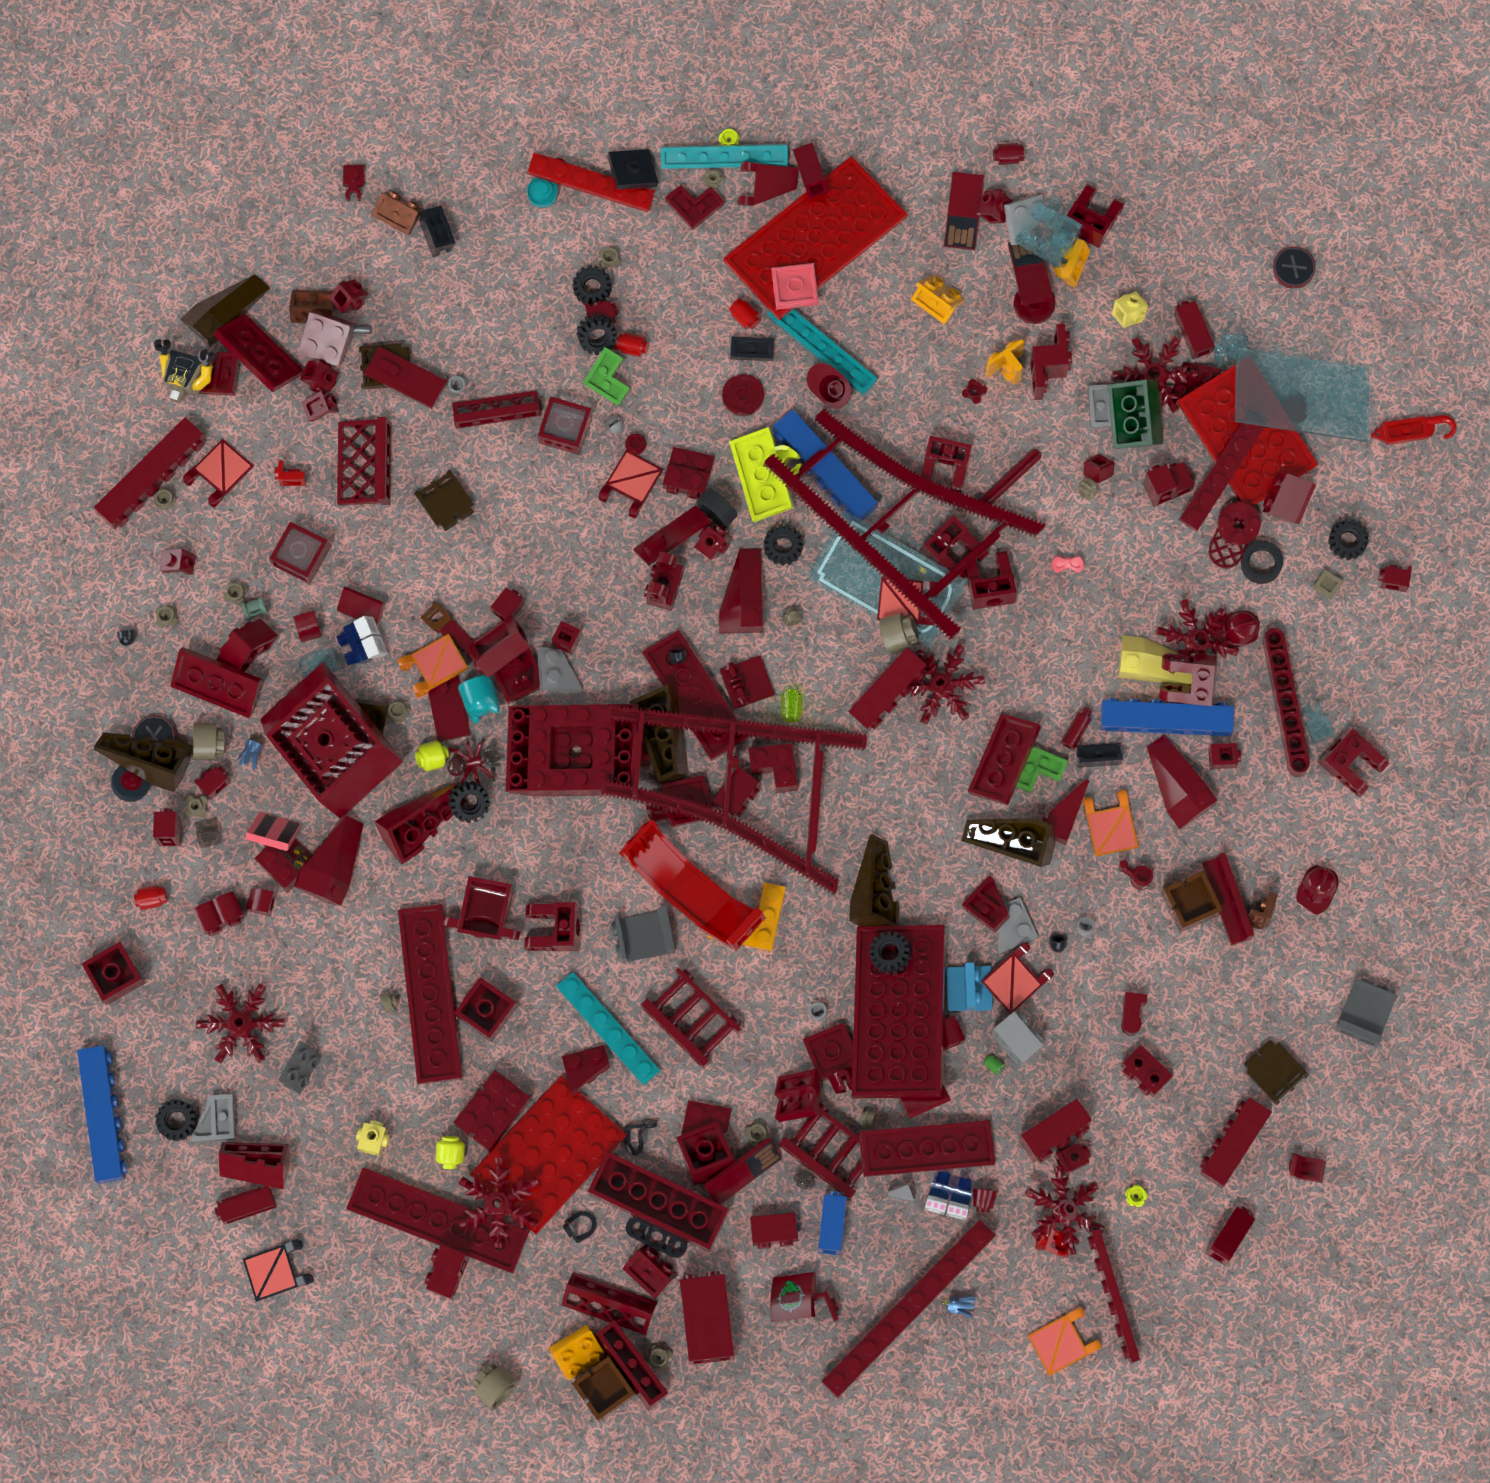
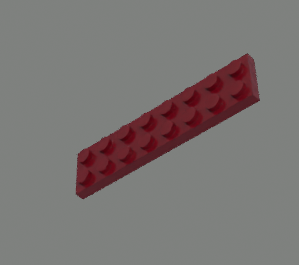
M442 904L398 910L417 1084L462 1079L446 934L445 927L442 926L444 918Z
M364 1167L361 1170L346 1210L438 1246L441 1244L467 1254L472 1259L514 1274L530 1231L507 1223L508 1226H503L508 1233V1237L502 1236L503 1248H494L495 1236L489 1237V1233L494 1227L490 1226V1223L495 1220L494 1217L486 1215L485 1222L481 1218L476 1228L471 1223L462 1229L458 1221L469 1216L465 1213L466 1210L473 1209Z

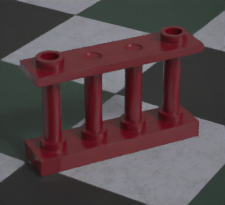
M678 967L675 973L679 978L656 1001L650 1002L646 999L640 1005L704 1070L710 1064L708 1059L709 1053L732 1030L739 1035L741 1033V1023L733 1015L729 1017L692 981L694 977L686 969L682 971ZM687 984L695 993L672 1016L666 1018L661 1013L662 1007ZM702 999L711 1009L687 1032H680L676 1028L678 1022ZM718 1015L726 1025L703 1048L701 1046L697 1048L692 1043L694 1041L693 1038Z
M819 1102L818 1114L810 1116L794 1138L791 1137L788 1140L784 1137L779 1143V1147L851 1201L856 1194V1191L853 1189L855 1187L854 1183L863 1173L862 1160L847 1179L844 1178L842 1181L835 1175L837 1174L836 1170L855 1145L860 1146L859 1137L827 1113L829 1110ZM820 1117H822L831 1126L813 1150L805 1153L800 1149L802 1146L800 1143ZM840 1131L849 1140L832 1162L824 1167L818 1163V1157L836 1133Z

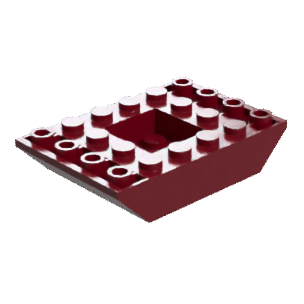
M322 662L260 719L266 737L315 798L340 819L404 762L325 662ZM325 733L330 738L326 746L322 745L320 741L321 736Z
M610 704L508 706L505 791L538 797L601 796L600 786L604 779L605 782L609 780L610 783L613 780L614 784L617 781L618 785L620 782H622V785L626 783V786L630 783L632 787L634 768L631 767L633 735L637 732L638 723L636 722L634 725L633 721L631 724L628 721L625 724V721L621 723L620 720L617 723L616 719L614 722L611 719L608 722L607 708ZM611 704L612 707L616 705L617 708L620 705L621 709L623 706H625V709L628 706L630 709L633 707L634 710L636 707L638 708V704ZM573 748H581L579 757L572 758L570 756Z

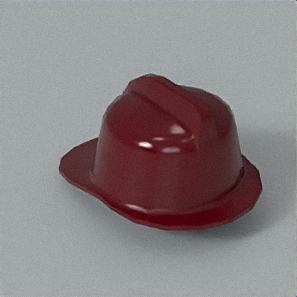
M818 363L809 369L806 379L808 388L826 406L838 409L848 403L851 398V386L849 381L839 371L827 363Z
M1237 611L1225 615L1220 620V623H1223L1224 626L1215 628L1214 630L1217 633H1210L1213 640L1219 638L1218 642L1229 640L1228 646L1241 647L1258 639L1260 621L1252 612Z
M1318 865L1309 868L1298 888L1297 902L1315 915L1326 911L1338 889L1339 880L1336 872Z

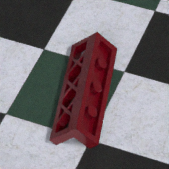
M537 390L452 403L456 429L540 416ZM533 397L534 399L533 403L520 404L524 398ZM509 400L514 404L513 406L499 408L503 401ZM482 404H489L493 407V409L477 411ZM467 407L472 412L458 414L457 408Z
M1225 852L1220 853L1217 858L1202 862V867L1223 909L1220 917L1230 946L1252 940L1254 932Z
M572 1272L561 1303V1306L610 1323L615 1320L619 1326L644 1335L647 1334L657 1305V1301ZM569 1294L577 1295L581 1301L576 1303L568 1300ZM597 1302L603 1309H593L590 1303ZM614 1309L620 1310L624 1316L616 1317L611 1311ZM639 1317L645 1319L644 1326L636 1324L632 1318Z

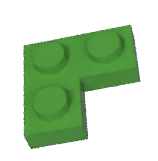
M604 347L583 384L617 406H620L631 389L613 377L624 358Z
M1033 746L1016 788L1031 794L1039 774L1060 782L1068 761Z

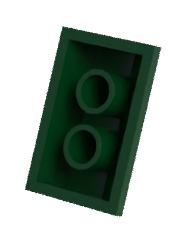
M1157 380L1109 384L1108 396L1113 449L1163 444Z

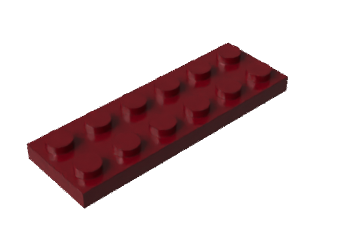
M679 630L642 652V655L662 686L669 684L677 687L679 712L682 715L684 713L686 716L694 714L696 717L698 714L699 718L701 715H703V718L707 715L708 718L711 716L712 719L715 716L716 719L724 717L725 720L729 718V721L732 718L733 721L736 720V717ZM685 649L686 661L682 665L680 661H677V666L673 665L670 662L668 651ZM693 728L694 736L711 762L727 752L728 733L726 735L724 732L716 734L714 731L712 734L711 730L709 733H707V730L703 733V730L699 732L698 729L695 732ZM736 733L734 747L748 740V737L746 738V735L742 737L741 734L738 737Z
M990 1120L861 1131L858 1133L864 1177L996 1165Z

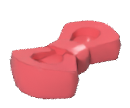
M1056 555L1052 559L1051 566L1056 573L1070 568L1080 573L1084 567V560L1080 555L1072 558H1063Z

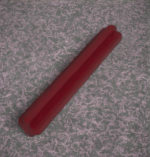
M1037 449L1031 450L980 498V502L984 500V503L993 504L1041 459V453Z

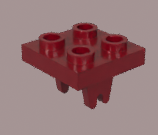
M530 648L493 674L507 704L540 690L539 667Z

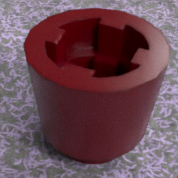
M973 1188V1207H977L976 1211L990 1213V1209L994 1208L998 1191Z

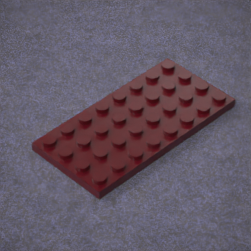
M945 925L857 927L851 1093L853 1099L942 1097ZM887 931H891L892 934L897 932L907 940L911 949V960H908L909 965L907 967L903 966L904 970L902 972L899 969L897 974L890 972V975H888L885 971L883 973L874 966L869 949H871V942L875 943L874 938L876 936L878 938L881 937L880 933L887 935ZM887 946L882 952V957L886 960H893L898 956L899 950L895 946Z

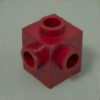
M1000 189L985 191L976 213L988 223H1005L1004 205L1013 202V200L1006 196V192Z
M353 279L340 282L329 299L341 313L359 310L364 305L363 301L368 293L359 282Z
M308 361L300 380L309 385V389L315 393L320 391L331 392L336 384L339 373L332 369L333 366L329 363Z
M721 525L705 526L699 533L698 537L700 539L694 547L710 560L716 559L720 554L723 555L730 546L728 542L732 537L727 534L728 531Z

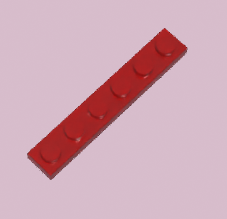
M535 152L527 172L528 175L645 212H649L655 192L647 188L617 190L613 177Z

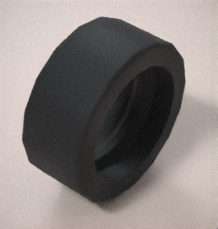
M708 488L696 501L704 514L724 528H727L738 516L733 506L712 489Z
M1257 541L1250 544L1241 559V570L1244 576L1257 584H1267L1274 581L1280 574L1283 566V555L1280 549L1267 541ZM1257 551L1269 552L1275 561L1273 570L1265 575L1255 573L1249 564L1253 553Z

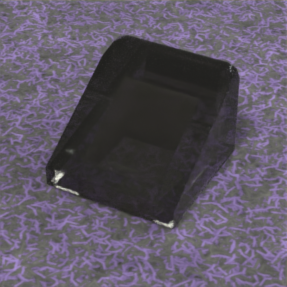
M216 818L195 823L200 848L221 844Z

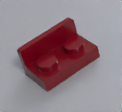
M647 1245L638 1249L622 1268L654 1299L658 1298L670 1282L678 1276L674 1267L668 1262H664L658 1256L657 1251Z

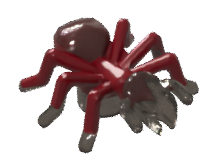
M468 738L465 739L467 755L459 749L449 746V751L457 753L461 757L451 758L448 761L447 770L451 776L456 777L463 774L461 785L464 784L463 781H466L467 776L474 774L476 784H480L477 773L478 768L486 773L493 782L496 781V778L490 771L482 766L484 763L491 767L501 765L500 763H494L500 760V757L495 758L496 755H499V752L496 750L489 751L496 748V745L488 746L482 756H479L481 747L485 743V738H482L478 743L475 756L472 754Z

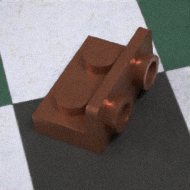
M390 190V192L381 193L371 216L410 235L422 210L419 209V204L411 200L406 202L401 199L399 193Z
M292 290L289 305L291 323L306 324L309 313L314 309L333 315L334 303L329 297L334 291Z
M1269 892L1268 898L1263 897L1259 911L1250 910L1248 918L1253 928L1263 930L1264 927H1269L1278 894Z

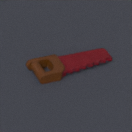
M434 601L430 609L420 617L421 620L432 631L441 633L442 637L449 634L457 649L461 648L463 653L466 652V655L470 656L472 653L470 644L474 641ZM438 612L443 615L437 622L429 621Z

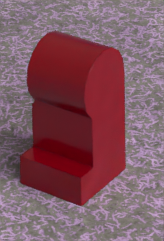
M1125 992L1121 1029L1124 1034L1134 1036L1140 1031L1142 1021L1139 1017L1140 1006H1146L1148 994Z

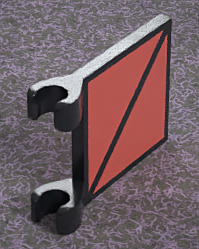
M295 1239L281 1246L243 1259L256 1302L314 1282L312 1274L309 1273L296 1278L289 1257L290 1252L303 1248L301 1240Z

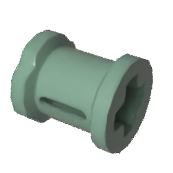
M262 596L248 603L241 602L247 621L253 616L262 613L264 615L267 614Z

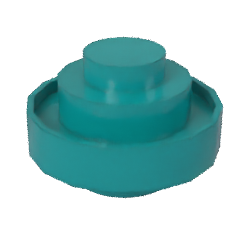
M536 177L528 184V200L538 208H547L553 205L558 197L557 185Z

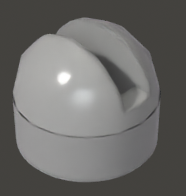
M460 376L451 377L447 384L448 390L453 394L461 393L465 388L464 379ZM455 381H458L460 383L456 390L452 389Z
M612 416L607 419L606 429L609 433L618 434L622 431L623 422L619 417ZM616 420L619 421L610 428V424H612Z
M1089 917L1080 918L1076 926L1077 932L1082 936L1091 935L1095 928L1094 921ZM1084 924L1088 925L1086 930L1083 929Z
M821 1002L813 1003L809 1008L810 1017L814 1021H823L827 1016L826 1006ZM821 1011H824V1012L821 1013L820 1015L814 1016V1015L820 1013Z

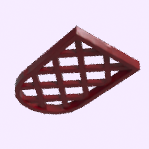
M1236 518V519L1234 520V522H1238V521H1239V523H1240V525H1241V527H1242L1241 529H1243V528H1244V526H1243L1244 520H1243V519L1238 520V519ZM1217 528L1213 539L1210 541L1209 557L1213 564L1220 568H1232L1240 562L1248 544L1244 546V549H1242L1241 545H1238L1240 551L1234 554L1230 548L1234 545L1226 541V546L1219 548L1216 541L1222 538L1221 536L1215 538L1218 533ZM1214 542L1216 549L1211 551ZM1228 548L1230 555L1223 558L1221 550ZM1218 552L1220 559L1215 561L1212 554ZM1240 554H1241L1240 558H1239L1238 561L1236 562V559H1235L1234 556H1237V555H1240ZM1232 558L1234 564L1227 566L1225 560Z

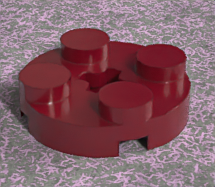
M1231 503L1218 516V533L1229 544L1246 545L1253 541L1259 533L1261 527L1260 516L1256 509L1247 503ZM1235 518L1244 520L1243 529L1234 528Z

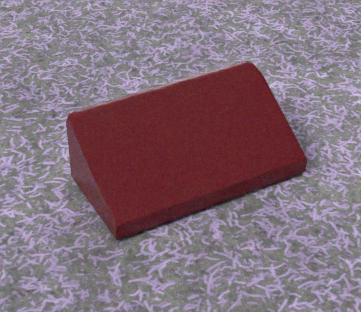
M344 586L337 611L355 619L371 616L377 625L382 617L384 602Z

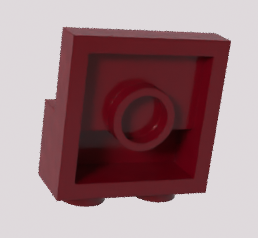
M673 447L663 480V489H666V492L669 494L678 495V493L687 494V497L698 500L707 490L715 456Z

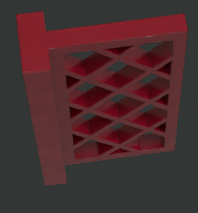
M386 416L378 417L376 420L338 422V506L378 503L381 505H391L392 423ZM368 426H375V433L370 438H367L362 433ZM353 427L357 432L347 440L344 437V428ZM361 434L367 441L358 450L352 443ZM371 444L375 448V453L368 459L362 452ZM351 446L357 452L347 460L343 457V452ZM361 455L367 462L357 470L352 463ZM369 465H372L375 468V474L368 480L362 473ZM350 466L356 473L347 481L343 477V472ZM361 476L366 483L357 491L351 484ZM371 485L375 489L374 498H365L362 493ZM350 486L356 493L351 499L343 500V492Z

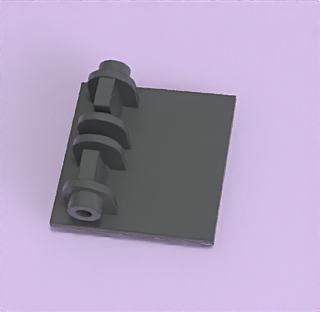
M299 1041L278 1080L284 1083L283 1086L300 1094L307 1086L311 1073L318 1066L321 1055L304 1042Z

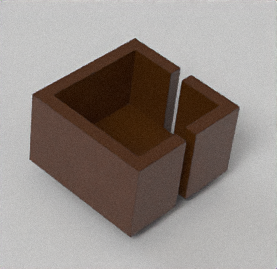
M1204 870L1186 878L1184 883L1181 880L1163 888L1161 893L1169 911L1174 910L1172 917L1180 933L1219 916L1223 911Z
M609 1357L592 1368L595 1375L591 1376L589 1372H586L572 1382V1385L583 1401L589 1400L586 1405L598 1422L636 1396Z

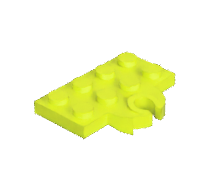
M769 427L729 441L752 521L758 522L794 509L790 492L785 487L786 484H782L783 481H779L780 478L776 479L777 475L773 476V472L769 473L770 469L766 470L767 466H763L765 460L771 454H776L775 457L779 456L778 460L782 459L781 463L785 462L784 466L791 459H800V455L789 446H776L772 430ZM796 464L790 472L794 471V475L799 473V468L802 464Z

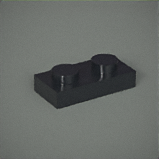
M731 337L730 360L773 361L774 338Z

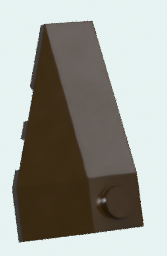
M254 274L195 304L180 320L211 348L218 341L214 336L216 329L245 314L270 290V287Z
M106 732L102 733L94 745V750L152 785L171 792L176 790L183 779L193 749V745L171 738H165V741L152 740V737L144 736V739L132 738L128 734Z
M1035 818L966 820L961 839L963 842L1039 867L1050 865L1056 844L1054 825Z
M873 834L869 835L851 896L849 921L858 926H899V903L893 902L892 890L896 889L895 882H891L888 870L892 868L888 842Z

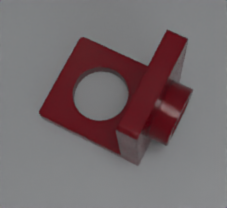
M827 1291L815 1295L814 1301L824 1298L833 1322H837L838 1318L835 1312L839 1309L835 1299H830Z

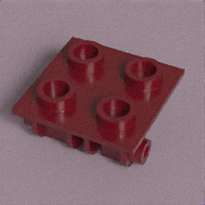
M1183 362L1181 368L1187 365L1186 371L1198 370V379L1186 378L1187 384L1177 379V384H1174V389L1171 392L1177 394L1179 398L1174 399V401L1177 402L1220 375L1222 369Z
M761 656L737 664L731 662L725 665L726 668L719 670L734 710L775 696Z

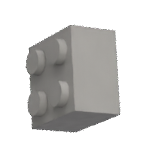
M1013 1012L993 1029L991 1036L1021 1069L1041 1053L1043 1048L1041 1043L1043 1040L1036 1031L1032 1033L1027 1027L1028 1022L1021 1014L1017 1015Z

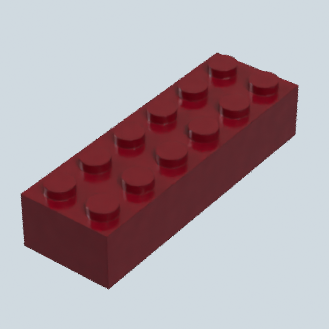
M608 1151L588 1190L590 1196L663 1229L707 1252H711L729 1214L728 1208Z

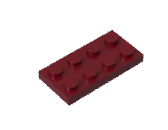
M246 314L216 329L214 336L272 393L299 378L304 371Z
M182 647L178 652L170 687L250 718L254 711L262 679Z
M1001 713L968 792L980 798L1009 805L1042 727L1038 723Z

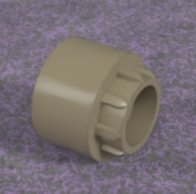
M898 613L880 619L881 635L890 654L904 651L907 647L911 649L913 644L918 642L919 633L917 625L911 615Z
M194 722L192 760H215V756H223L225 729L223 727H216V723Z
M495 1364L486 1366L473 1381V1386L476 1388L475 1394L491 1410L499 1407L515 1391L519 1384V1381L502 1365L497 1367Z

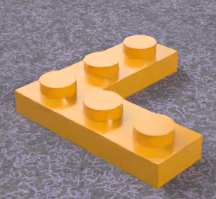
M764 882L759 909L764 913L766 919L742 946L772 952L786 887ZM707 935L708 939L716 940L713 937Z

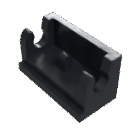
M442 205L422 210L419 222L432 257L439 256L443 250H446L447 253L450 252L453 245H455V240Z
M1121 742L1077 745V768L1121 765L1123 761Z

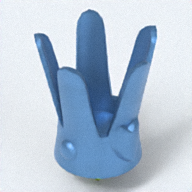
M256 737L255 741L247 740L244 750L235 760L237 762L242 756L239 766H242L244 763L247 764L252 757L253 770L257 769L259 753L263 745L257 742L258 737Z
M950 1295L949 1302H942V1304L948 1305V1313L961 1314L973 1319L974 1315L966 1309H973L975 1307L972 1302L976 1300L970 1298H975L976 1295L964 1297Z

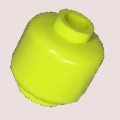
M437 740L419 745L415 752V760L418 767L423 768L426 772L444 767L446 759L449 758L447 747L445 745L442 746Z
M442 1136V1140L436 1142L435 1160L437 1163L443 1164L444 1169H456V1165L464 1162L465 1144L459 1140L458 1136Z

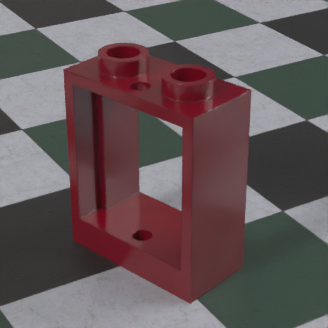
M509 615L470 644L472 651L470 656L474 661L473 665L479 673L484 672L487 677H490L527 650L530 645L524 629L512 615Z

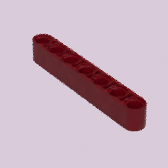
M1272 628L1265 634L1263 648L1287 769L1292 776L1301 777L1307 772L1310 761L1285 636L1280 629ZM1275 636L1279 643H1270L1268 637ZM1274 657H1279V658H1281L1282 661H1283V664H1281V665L1275 664V663L1273 662L1272 658H1274ZM1284 678L1287 681V685H1279L1276 679ZM1281 699H1288L1291 702V706H1283ZM1285 720H1293L1295 727H1287ZM1289 741H1297L1300 745V748H1291L1289 745ZM1293 762H1301L1304 769L1297 770L1293 766Z

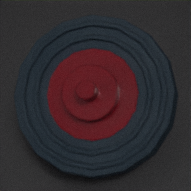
M119 766L114 771L111 778V788L114 794L126 802L141 800L148 793L151 783L122 766Z

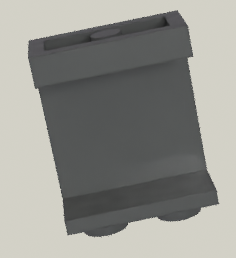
M666 906L659 907L657 912L619 919V916H614L615 923H611L613 936H618L619 944L615 945L617 957H622L623 963L675 953Z
M1356 979L1335 1031L1377 1048L1383 1037L1381 1035L1398 995L1394 994V990L1382 986L1379 988L1374 986L1373 982L1368 979Z

